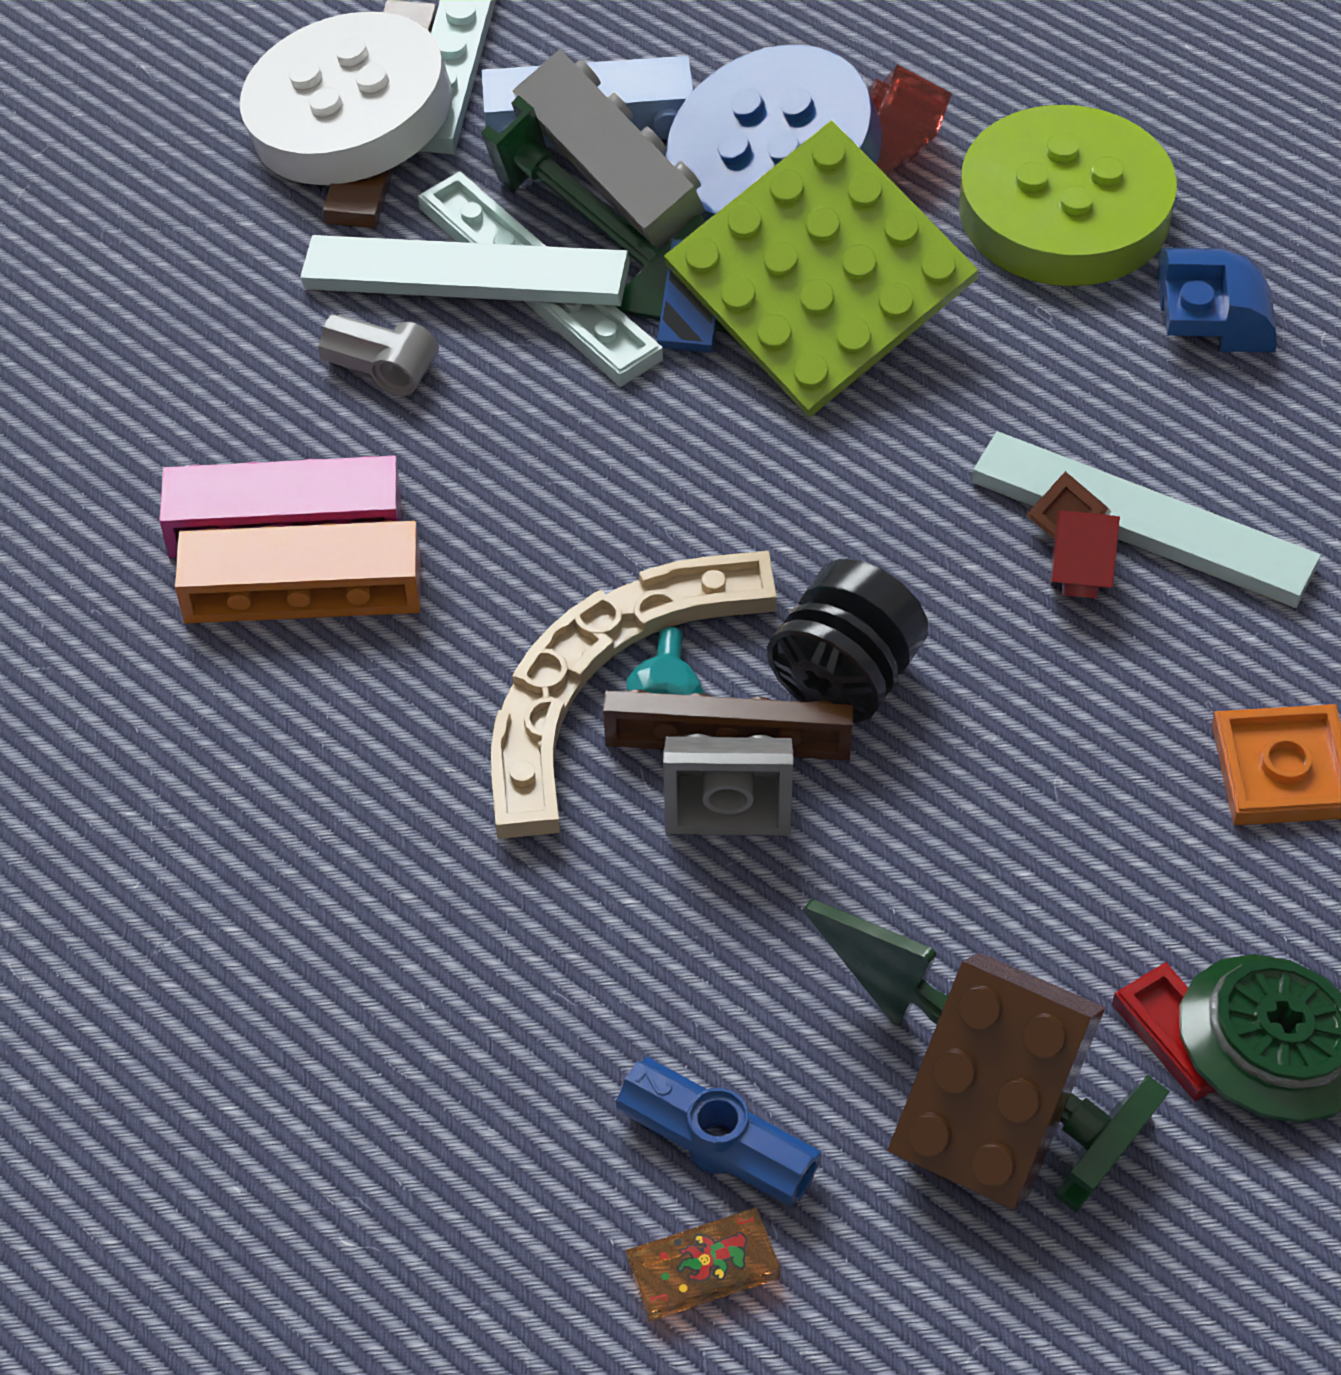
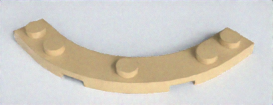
M769 551L707 556L680 560L639 572V580L621 586L608 594H605L602 589L593 593L568 610L540 636L515 669L512 675L513 684L504 700L502 709L498 710L495 718L491 743V777L497 839L560 833L554 759L562 722L581 688L613 656L631 644L666 627L714 617L776 611L777 596Z

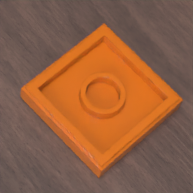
M1336 704L1214 711L1211 724L1233 826L1341 819V721Z

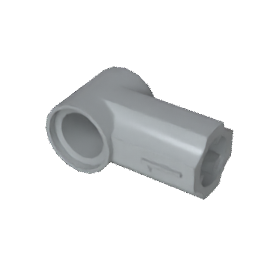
M333 314L329 316L323 326L321 341L318 345L321 360L370 374L372 379L383 390L402 397L409 396L415 391L439 351L438 342L432 333L416 323L402 322L394 330L340 314L338 316Z

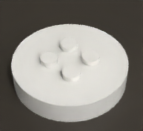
M356 12L312 23L290 34L269 49L254 65L244 82L240 96V112L259 158L273 172L289 180L305 184H343L366 179L385 172L406 161L422 149L435 136L448 115L452 101V86L439 46L433 35L425 27L409 18L392 13Z

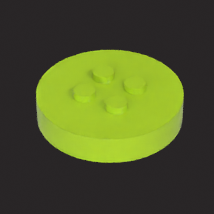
M1078 105L1034 107L999 119L982 131L973 141L964 157L962 165L959 215L963 229L972 244L991 262L1014 275L1040 283L1060 286L1099 284L1134 272L1151 260L1161 249L1170 230L1177 191V178L1172 161L1160 143L1143 128L1121 116L1104 110Z

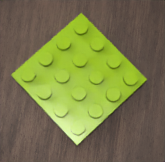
M833 120L829 121L664 255L666 266L809 418L978 279V269Z

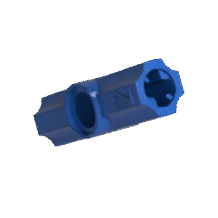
M647 1056L643 1061L635 1063L626 1076L623 1087L616 1099V1110L687 1149L693 1163L700 1169L713 1174L728 1172L790 1207L802 1199L811 1185L814 1174L821 1162L820 1150L748 1112L743 1098L734 1091L725 1088L706 1089ZM722 1125L731 1129L732 1132L724 1136H712L705 1133L704 1130L711 1126Z

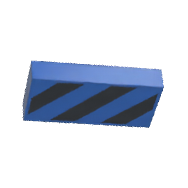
M672 239L671 250L683 240ZM668 268L657 343L666 349L713 353L718 320Z

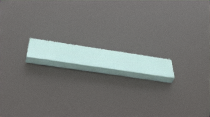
M460 171L418 195L419 209L456 242L545 246ZM524 301L619 387H622L663 361V347L616 306Z
M312 235L300 278L304 289L621 306L630 261L627 250Z
M998 431L973 469L972 483L1033 507L1066 471L1110 509L1111 513L1109 515L1120 516L1119 540L1294 608H1297L1308 587L1321 554Z

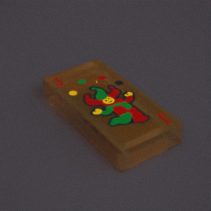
M757 1207L626 1250V1261L648 1322L780 1278L781 1267Z

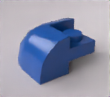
M1164 248L1161 251L1157 277L1160 310L1165 311L1167 336H1218L1220 352H1276L1277 336L1272 292L1262 270L1246 256L1220 248Z

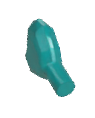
M666 627L659 632L657 657L643 661L632 671L626 681L627 691L644 690L649 693L675 695L705 694L700 679L692 668L681 660L683 634L678 628Z

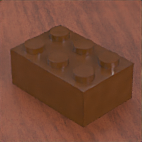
M982 953L963 960L887 1151L1014 1210L1031 1194L1106 1007Z

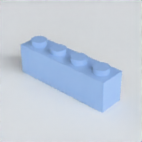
M689 56L587 63L601 81L598 88L607 97L613 92L616 93L626 103L634 114L631 122L640 131L648 126L661 140L668 139L674 118L687 97L693 92ZM540 66L482 70L486 127L489 125L497 133L501 134L516 119L511 104L515 99L512 90ZM543 134L546 146L555 147Z

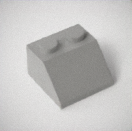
M693 734L686 737H666L663 756L665 834L791 836L792 738H772L766 735L732 738L710 737L703 734Z

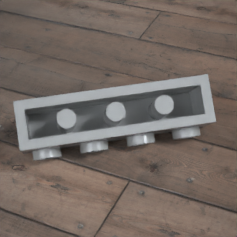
M559 49L512 90L515 98L519 95L534 107L542 133L634 229L643 235L653 246L655 245L661 249L694 216L700 215L705 210L696 191L702 186L700 181L684 162L679 161L674 166L664 156L668 150L652 129L646 126L640 131L631 122L634 114L616 93L613 92L607 97L598 88L601 84L599 77L583 59L574 64Z

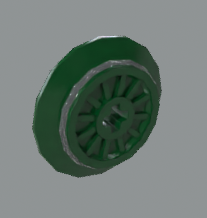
M1258 954L1220 959L1193 978L1179 1005L1180 1039L1195 1070L1224 1099L1259 1117L1293 1123L1330 1118L1341 1112V991L1327 978L1291 960Z

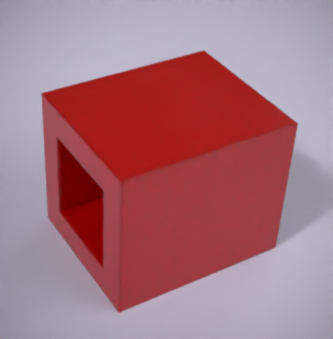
M1064 510L1057 512L1050 582L1063 584L1062 595L1097 599L1099 587H1113L1120 516Z

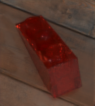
M898 64L883 81L876 78L868 89L878 111L882 126V147L877 166L888 178L916 158L937 136L952 96L951 92Z

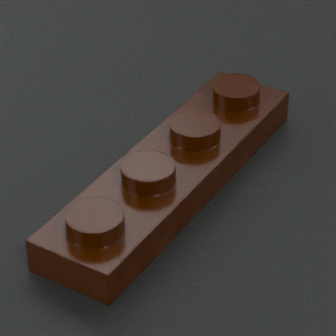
M644 690L605 692L603 709L605 746L664 750L666 737H686L693 734H703L710 737L748 738L753 735H766L772 738H792L793 757L850 761L853 705L834 704L825 700L796 702L778 701L766 697H752L749 699L711 697L702 693L675 695L649 693Z

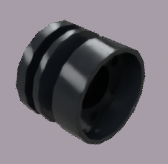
M837 559L823 566L798 602L799 606L791 610L784 623L775 632L766 646L767 658L777 680L798 701L812 702L825 700L834 704L853 705L852 723H858L872 718L897 682L898 675L903 673L928 637V618L920 602L909 589L883 569L861 560Z

